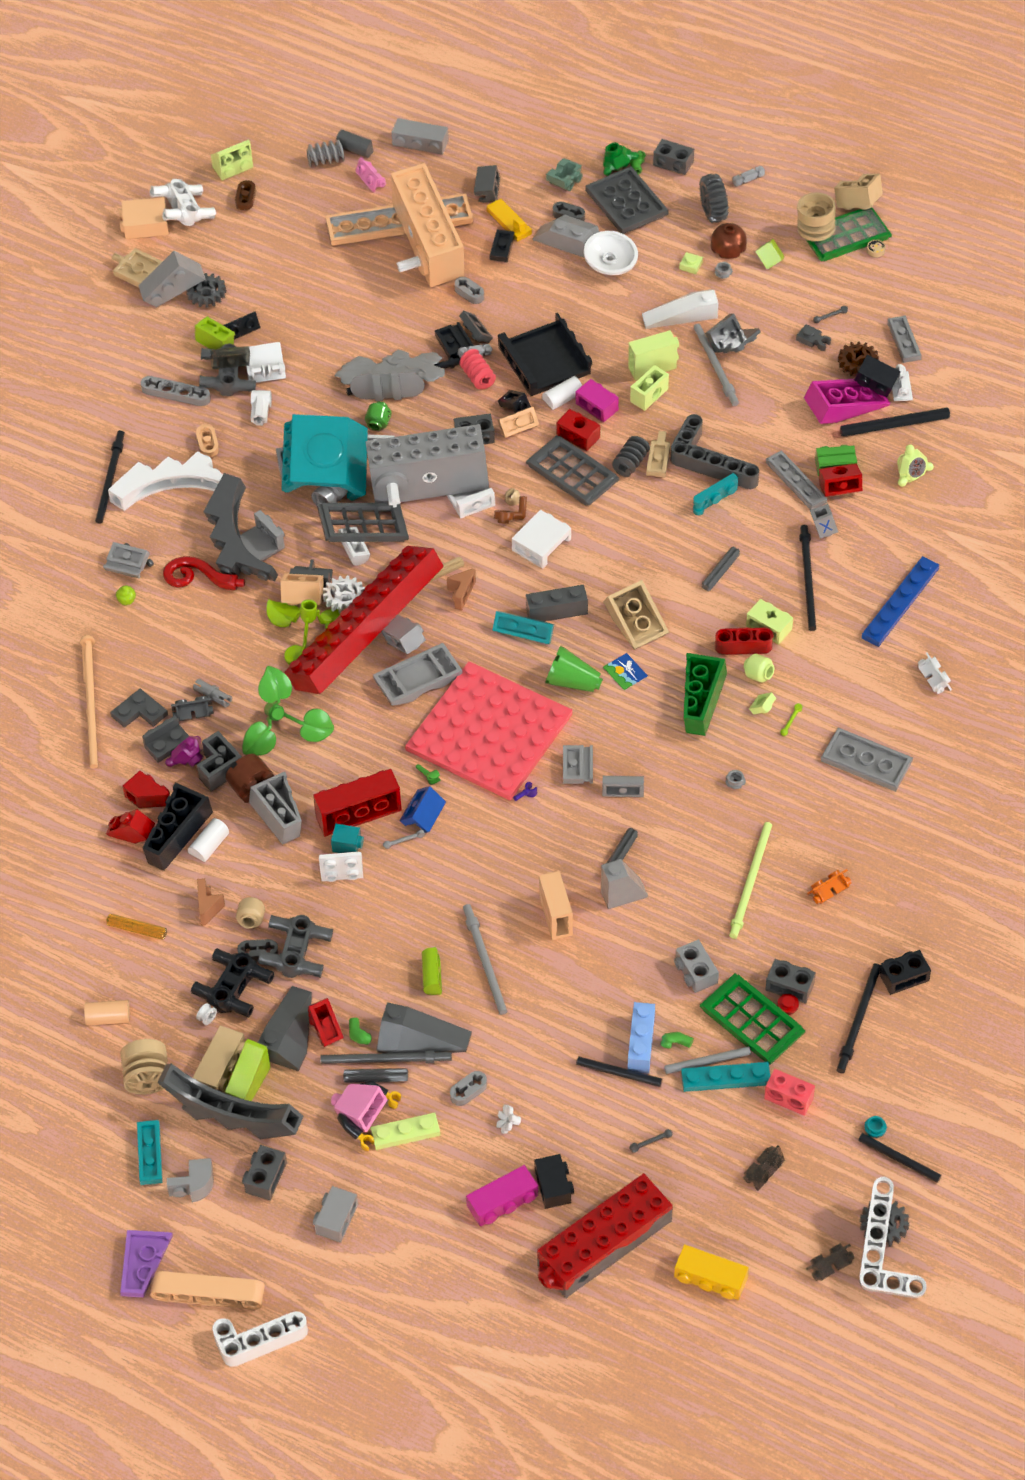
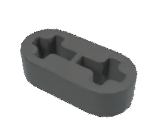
M557 202L553 205V216L556 219L567 215L585 221V210L583 208L565 202Z
M271 939L246 940L241 942L237 948L238 953H245L246 949H250L249 955L251 959L257 962L259 961L261 950L266 952L267 948H271L270 953H279L277 943Z

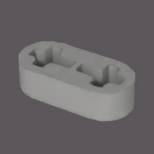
M459 277L455 280V292L473 304L483 302L484 289L467 277Z
M474 1071L453 1085L450 1090L452 1103L457 1106H463L484 1092L487 1088L486 1075L483 1072ZM473 1080H476V1081H480V1080H481V1084H480V1085L477 1084V1083L473 1084ZM459 1092L460 1094H462L464 1092V1097H461L460 1095L456 1097V1093Z

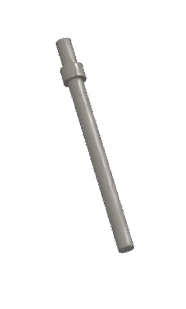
M695 324L694 330L723 386L725 396L729 398L732 406H737L739 401L735 395L736 391L733 385L729 383L701 325Z
M466 904L463 906V910L467 919V928L472 933L500 1015L506 1014L507 1008L479 930L478 918L474 916L471 905Z

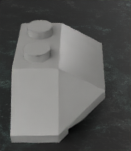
M563 215L542 225L533 237V240L584 257L586 241L589 237L598 233L599 229L597 225Z

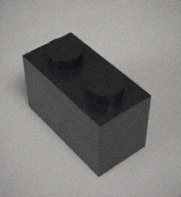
M867 355L854 381L863 387L874 390L878 395L888 397L901 371Z
M560 1154L535 1159L534 1170L545 1209L570 1204L571 1195L574 1194V1187L572 1181L567 1180L566 1175L569 1174L567 1162H562Z

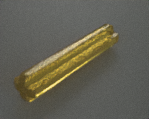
M112 913L106 919L108 926L164 940L167 935V928Z

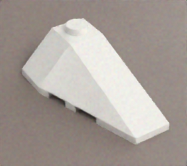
M715 290L691 292L642 313L645 328L650 329L717 319L718 300Z

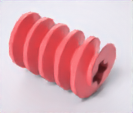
M470 349L462 355L460 366L474 386L480 390L491 387L496 380V375L493 374V370L490 369L477 349Z

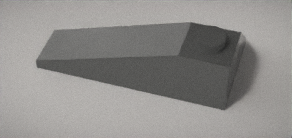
M292 986L266 1025L258 1043L267 1046L271 1063L296 1071L300 1070L308 1049V1006L312 1002V992Z
M387 1002L381 1020L377 1052L425 1053V1050L452 1053L466 1052L472 1031L410 1007Z

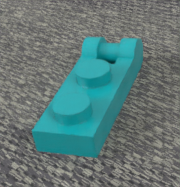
M732 473L695 495L693 498V513L695 515H702L704 509L717 504L726 496L734 494L738 489V477Z

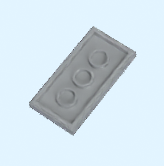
M837 728L821 757V762L895 792L913 761V757L841 728Z

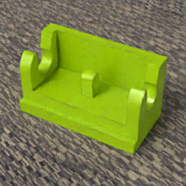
M208 316L195 325V341L209 349H218L225 344L234 345L235 332Z

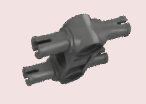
M225 344L218 349H201V360L217 361L219 363V372L217 377L200 375L199 388L216 389L223 396H232L238 391L252 392V390L256 389V380H244L238 377V365L246 362L244 352L235 345Z
M271 915L268 928L287 932V938L283 952L280 955L261 950L258 964L276 967L278 971L288 978L302 974L321 978L324 965L305 961V955L310 939L316 938L331 942L333 929L315 925L314 921H310L305 915L290 917V919Z

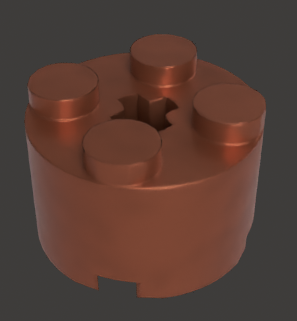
M248 754L236 761L238 765L234 769L230 767L226 774V781L244 803L249 802L251 786L274 777L269 767L255 754Z

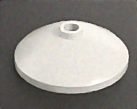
M602 231L592 235L586 241L584 258L588 265L597 272L606 275H621L630 271L635 266L638 259V250L635 243L628 236L615 231Z

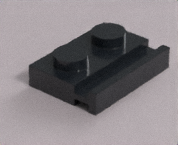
M459 322L454 326L448 325L434 330L435 337L449 358L459 357L457 352L460 347L474 346Z

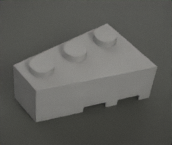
M173 251L138 286L143 301L158 307L206 280L201 264Z

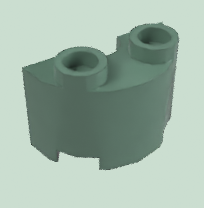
M563 158L557 164L556 169H551L546 174V180L555 186L571 191L575 183H579L582 179V165Z

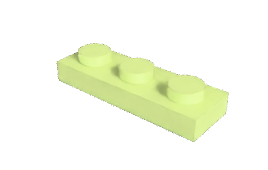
M436 1113L371 1127L376 1150L441 1136Z

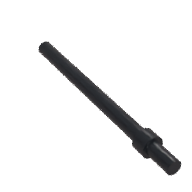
M121 430L117 431L116 439L111 447L112 455L95 522L99 524L103 523L109 499L108 489L112 486L119 455L124 447L123 439L125 432Z
M874 963L847 1041L845 1046L841 1048L839 1054L840 1061L836 1069L838 1073H845L847 1064L853 1057V1047L880 972L881 965Z

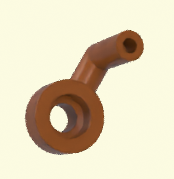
M519 496L518 512L495 510L494 519H498V523L508 524L509 520L525 519L527 497Z

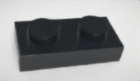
M496 230L490 252V260L508 262L515 237L514 231Z

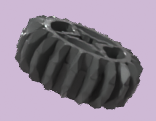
M718 174L702 176L699 183V195L705 215L711 223L721 222L727 219L729 213L724 183Z

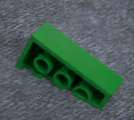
M686 653L687 664L683 717L685 731L690 734L706 736L727 676L726 661L723 658Z

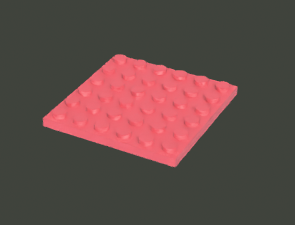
M468 661L462 669V674L456 677L405 745L406 751L511 801L572 716V709Z

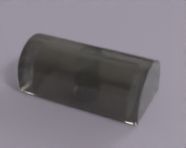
M249 347L211 350L212 369L249 366Z

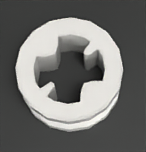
M206 1003L199 1009L196 1019L202 1021L205 1025H209L216 1017L217 1009L211 1008V1005Z

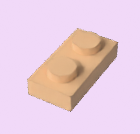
M534 407L526 408L497 420L503 438L539 425Z

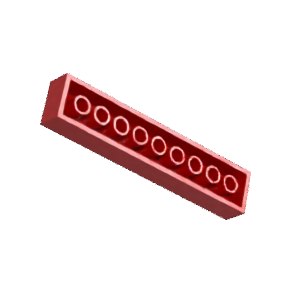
M406 546L403 548L401 553L390 561L386 569L380 572L377 578L368 584L365 590L355 597L346 609L341 611L335 621L331 622L327 629L318 635L315 641L305 648L296 660L290 663L284 673L290 679L295 690L321 694L444 567L434 548Z

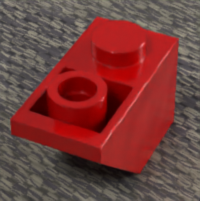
M138 771L122 785L125 798L138 808L165 807V802L168 796H170L169 790L164 785L160 786L151 775H146L142 771Z
M138 809L122 815L114 816L108 823L109 828L106 835L137 844L147 840L155 822Z

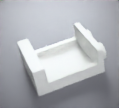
M492 488L447 495L460 519L495 506V494Z
M540 510L512 537V551L543 569L547 565V557L564 540L567 542L571 540V527L557 520L551 514Z

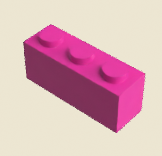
M523 1165L466 1195V1204L481 1227L485 1224L493 1223L505 1213H512L518 1206L524 1203L528 1204L534 1201L538 1196V1184L526 1166Z

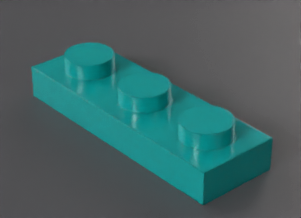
M496 611L492 631L551 644L555 624Z
M159 1120L137 1122L140 1185L163 1183Z

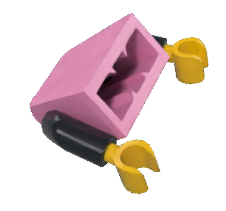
M373 1081L349 1084L342 1094L335 1093L331 1098V1104L338 1114L337 1119L339 1123L355 1140L358 1138L361 1141V1148L364 1151H369V1147L364 1142L370 1141L374 1145V1139L371 1135H363L362 1132L367 1133L387 1099L388 1106L393 1109L398 1107V1102L392 1099L401 1101L399 1092L393 1091L389 1093L388 1089Z

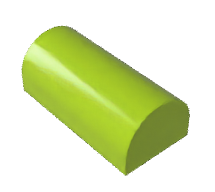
M436 947L427 948L422 951L423 990L428 995H441L440 956Z

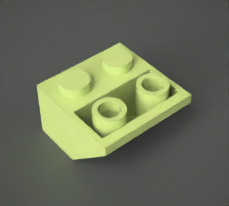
M249 140L211 154L212 168L221 180L253 168L251 143Z

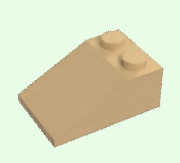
M643 580L607 596L603 601L611 618L634 650L669 633Z

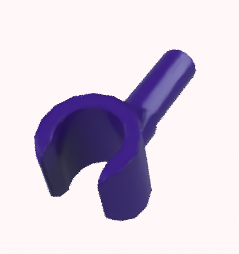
M527 782L525 789L513 796V799L517 801L523 796L535 797L537 795V787L531 789L532 783Z

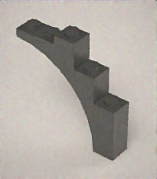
M224 473L204 510L208 522L216 525L210 535L214 547L221 550L216 564L223 574L239 576L240 572H243L246 575H257L258 578L264 581L268 579L275 581L278 574L273 566L260 561L245 548L241 540L238 528V512L246 486L241 478Z
M172 1063L165 1065L157 1082L183 1103L182 1109L195 1120L214 1118L228 1130L246 1127L259 1139L296 1135L304 1117L290 1104L258 1103L215 1090L185 1074Z

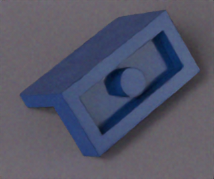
M430 786L417 789L400 822L405 826L415 823L425 833H428L446 801Z

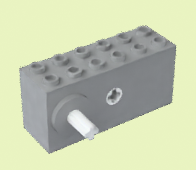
M480 424L366 441L375 503H389V506L397 507V504H400V502L489 489L486 455Z

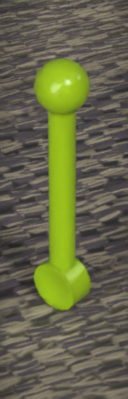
M795 704L792 716L785 728L780 731L782 736L788 734V729L797 713L802 711L801 704Z

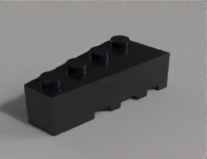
M176 782L171 796H168L165 802L166 806L163 812H160L157 818L156 826L152 828L143 846L148 864L165 871L213 813L207 796Z

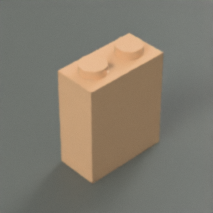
M156 197L122 201V209H119L120 220L123 219V221H120L121 232H125L126 239L169 235L168 223L162 217L163 209H166L165 198Z
M560 871L539 875V898L552 940L573 936V913Z

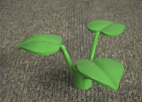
M267 666L259 682L258 693L261 699L268 702L264 707V712L268 716L266 718L268 726L261 721L253 723L245 733L242 751L245 755H264L272 751L276 744V735L270 731L272 720L278 721L286 717L303 725L300 729V735L310 742L326 739L333 732L334 725L329 715L321 709L309 710L304 715V721L284 712L283 707L279 703L280 699H286L290 696L292 691L291 681L279 669Z

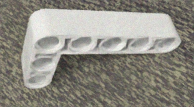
M887 1177L877 1178L872 1188L859 1277L860 1285L868 1291L920 1298L927 1288L926 1282L922 1277L882 1270L894 1186ZM879 1183H886L890 1190L886 1194H881L877 1191V1185ZM877 1205L885 1207L886 1214L882 1217L876 1216L873 1212L874 1207ZM873 1228H879L883 1232V1237L875 1240L871 1237L870 1231ZM869 1251H877L880 1259L877 1262H870L867 1259V1253ZM871 1273L876 1277V1283L874 1285H867L864 1283L863 1277ZM890 1277L898 1279L899 1287L890 1289L886 1284V1280ZM913 1281L920 1282L922 1291L913 1293L909 1288V1284Z

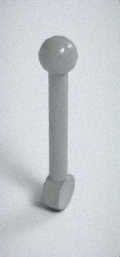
M419 830L415 834L391 842L385 841L383 846L389 849L392 845L416 837L422 838L425 836L424 830Z

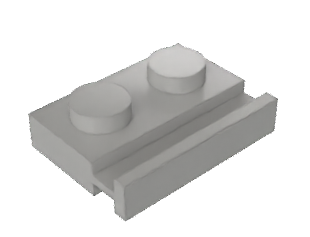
M113 542L106 558V565L103 568L107 571L140 579V573L143 571L150 553L144 549Z
M563 745V784H584V782L593 784V745H590V747H584V745Z

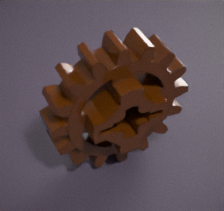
M860 341L856 345L850 342V346L844 345V348L840 349L838 355L839 368H843L844 373L849 371V376L857 375L867 355L879 360V356H877L878 351H873V346L867 347L866 342L861 345Z

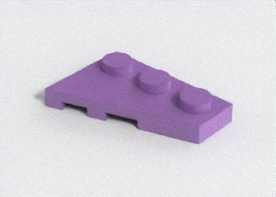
M127 1230L121 1296L144 1298L173 1237V1232Z

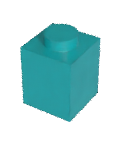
M335 825L331 839L332 852L348 853L358 852L359 848L362 849L364 836H361L360 827Z

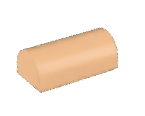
M129 1000L85 1003L86 1026L130 1023Z

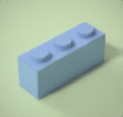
M634 1002L628 1052V1070L647 1074L650 1072L656 1004Z

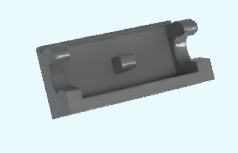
M497 165L480 166L477 168L474 194L475 196H486L485 198H479L481 203L495 202L498 199L500 174Z

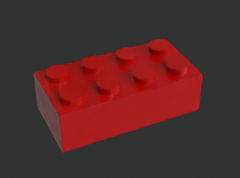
M392 769L382 770L376 774L360 777L355 781L343 783L337 787L313 794L316 819L324 837L333 834L336 824L355 827L402 811L400 786Z

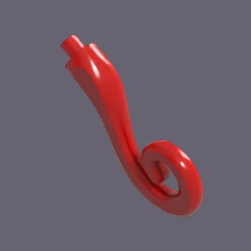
M183 556L175 558L167 563L163 569L165 581L173 587H185L193 581L194 572L189 567L200 570L213 584L222 589L237 590V587L245 586V579H238L237 575L220 573L210 564L196 557ZM181 568L180 571L185 577L178 579L173 576V573L176 569Z

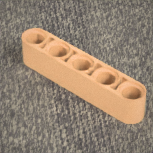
M158 1271L154 1274L150 1296L155 1300L259 1309L261 1308L265 1285L263 1282L254 1279Z

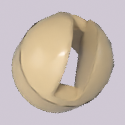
M514 488L507 490L505 502L508 505H517L519 503V491Z

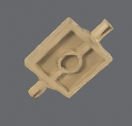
M136 248L126 256H121L117 253H114L112 256V260L119 262V265L113 270L114 276L137 287L163 262Z

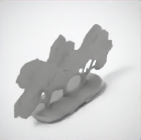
M398 349L392 355L384 357L382 362L378 364L370 358L358 356L352 359L351 362L343 365L342 369L337 371L334 376L341 378V383L345 385L350 384L351 392L360 399L383 401L385 398H394V400H402L405 397H414L421 394L424 390L423 379L433 382L439 377H444L445 369L434 366V364H437L442 359L435 352L422 353L419 356L410 358L408 352Z

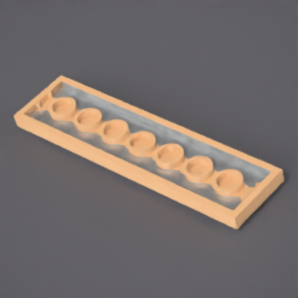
M466 193L441 197L454 226L473 223ZM393 205L325 216L332 246L406 234Z

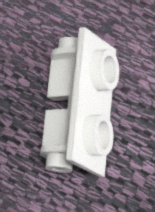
M898 364L895 369L901 372L892 388L894 401H913L909 372L906 371L902 364Z
M926 652L928 658L926 660L921 659L918 662L919 670L925 678L933 675L927 681L934 692L940 694L944 691L945 687H948L951 691L952 689L948 684L951 681L945 671L942 673L939 671L938 668L941 665L936 657L931 658Z

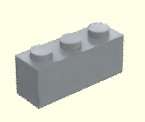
M397 118L392 130L393 146L443 154L449 141L448 127Z

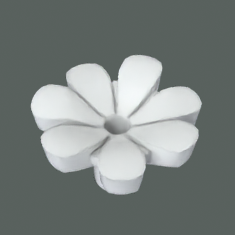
M506 1104L503 1106V1111H498V1118L501 1120L496 1123L497 1128H501L502 1134L508 1133L512 1129V1124L519 1125L521 1123V1118L513 1115V1107Z

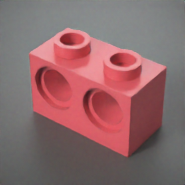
M774 1069L766 1084L764 1099L805 1116L814 1099L815 1085Z

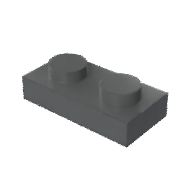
M462 311L459 317L462 319L463 325L472 332V337L478 342L489 343L493 337L477 316Z

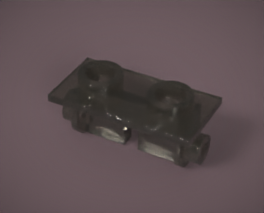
M780 1146L767 1147L757 1158V1162L760 1165L753 1163L744 1172L745 1176L743 1179L747 1183L752 1181L757 1191L767 1183L769 1178L785 1161Z
M841 1243L829 1249V1255L823 1257L820 1254L811 1259V1265L806 1267V1270L813 1269L812 1276L815 1281L824 1280L835 1273L831 1264L834 1263L838 1271L852 1263L855 1257L851 1251L847 1252L846 1250L851 1245L842 1246Z

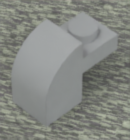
M211 1158L189 1160V1176L167 1178L169 1196L184 1197L190 1195L192 1202L204 1199L211 1192L214 1183Z

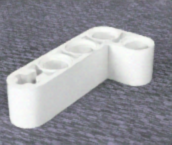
M298 1311L291 1312L238 1335L232 1322L228 1319L222 1318L217 1320L212 1328L222 1359L230 1367L241 1365L305 1338L308 1333L306 1317ZM221 1331H229L226 1335H219ZM274 1332H279V1333H281V1334H280L279 1336H277V1337H271V1336H270V1335H271L272 1333H274ZM252 1341H258V1342H259V1343H258L257 1345H255V1346H250V1345H249V1343H251ZM230 1350H236V1351H237V1352H236L235 1354H233V1355H228V1354H227Z

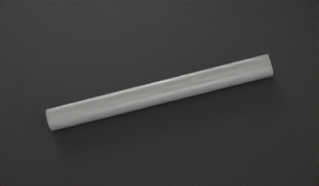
M748 1046L665 1065L664 1068L666 1074L681 1071V1068L700 1067L751 1055V1051Z

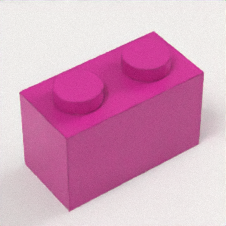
M590 379L576 390V405L604 423L619 410V397L605 389L600 383Z

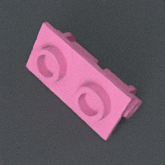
M360 157L355 170L358 176L372 192H375L376 187H384L386 185L385 178L379 173L377 174V170L372 166L371 162L365 161Z

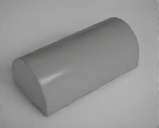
M603 775L602 796L644 797V776Z

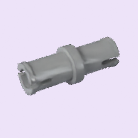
M202 679L195 681L201 687L194 684L193 689L207 698H211L212 701L214 700L223 707L230 705L224 699L232 702V696L220 691L216 685L211 686Z

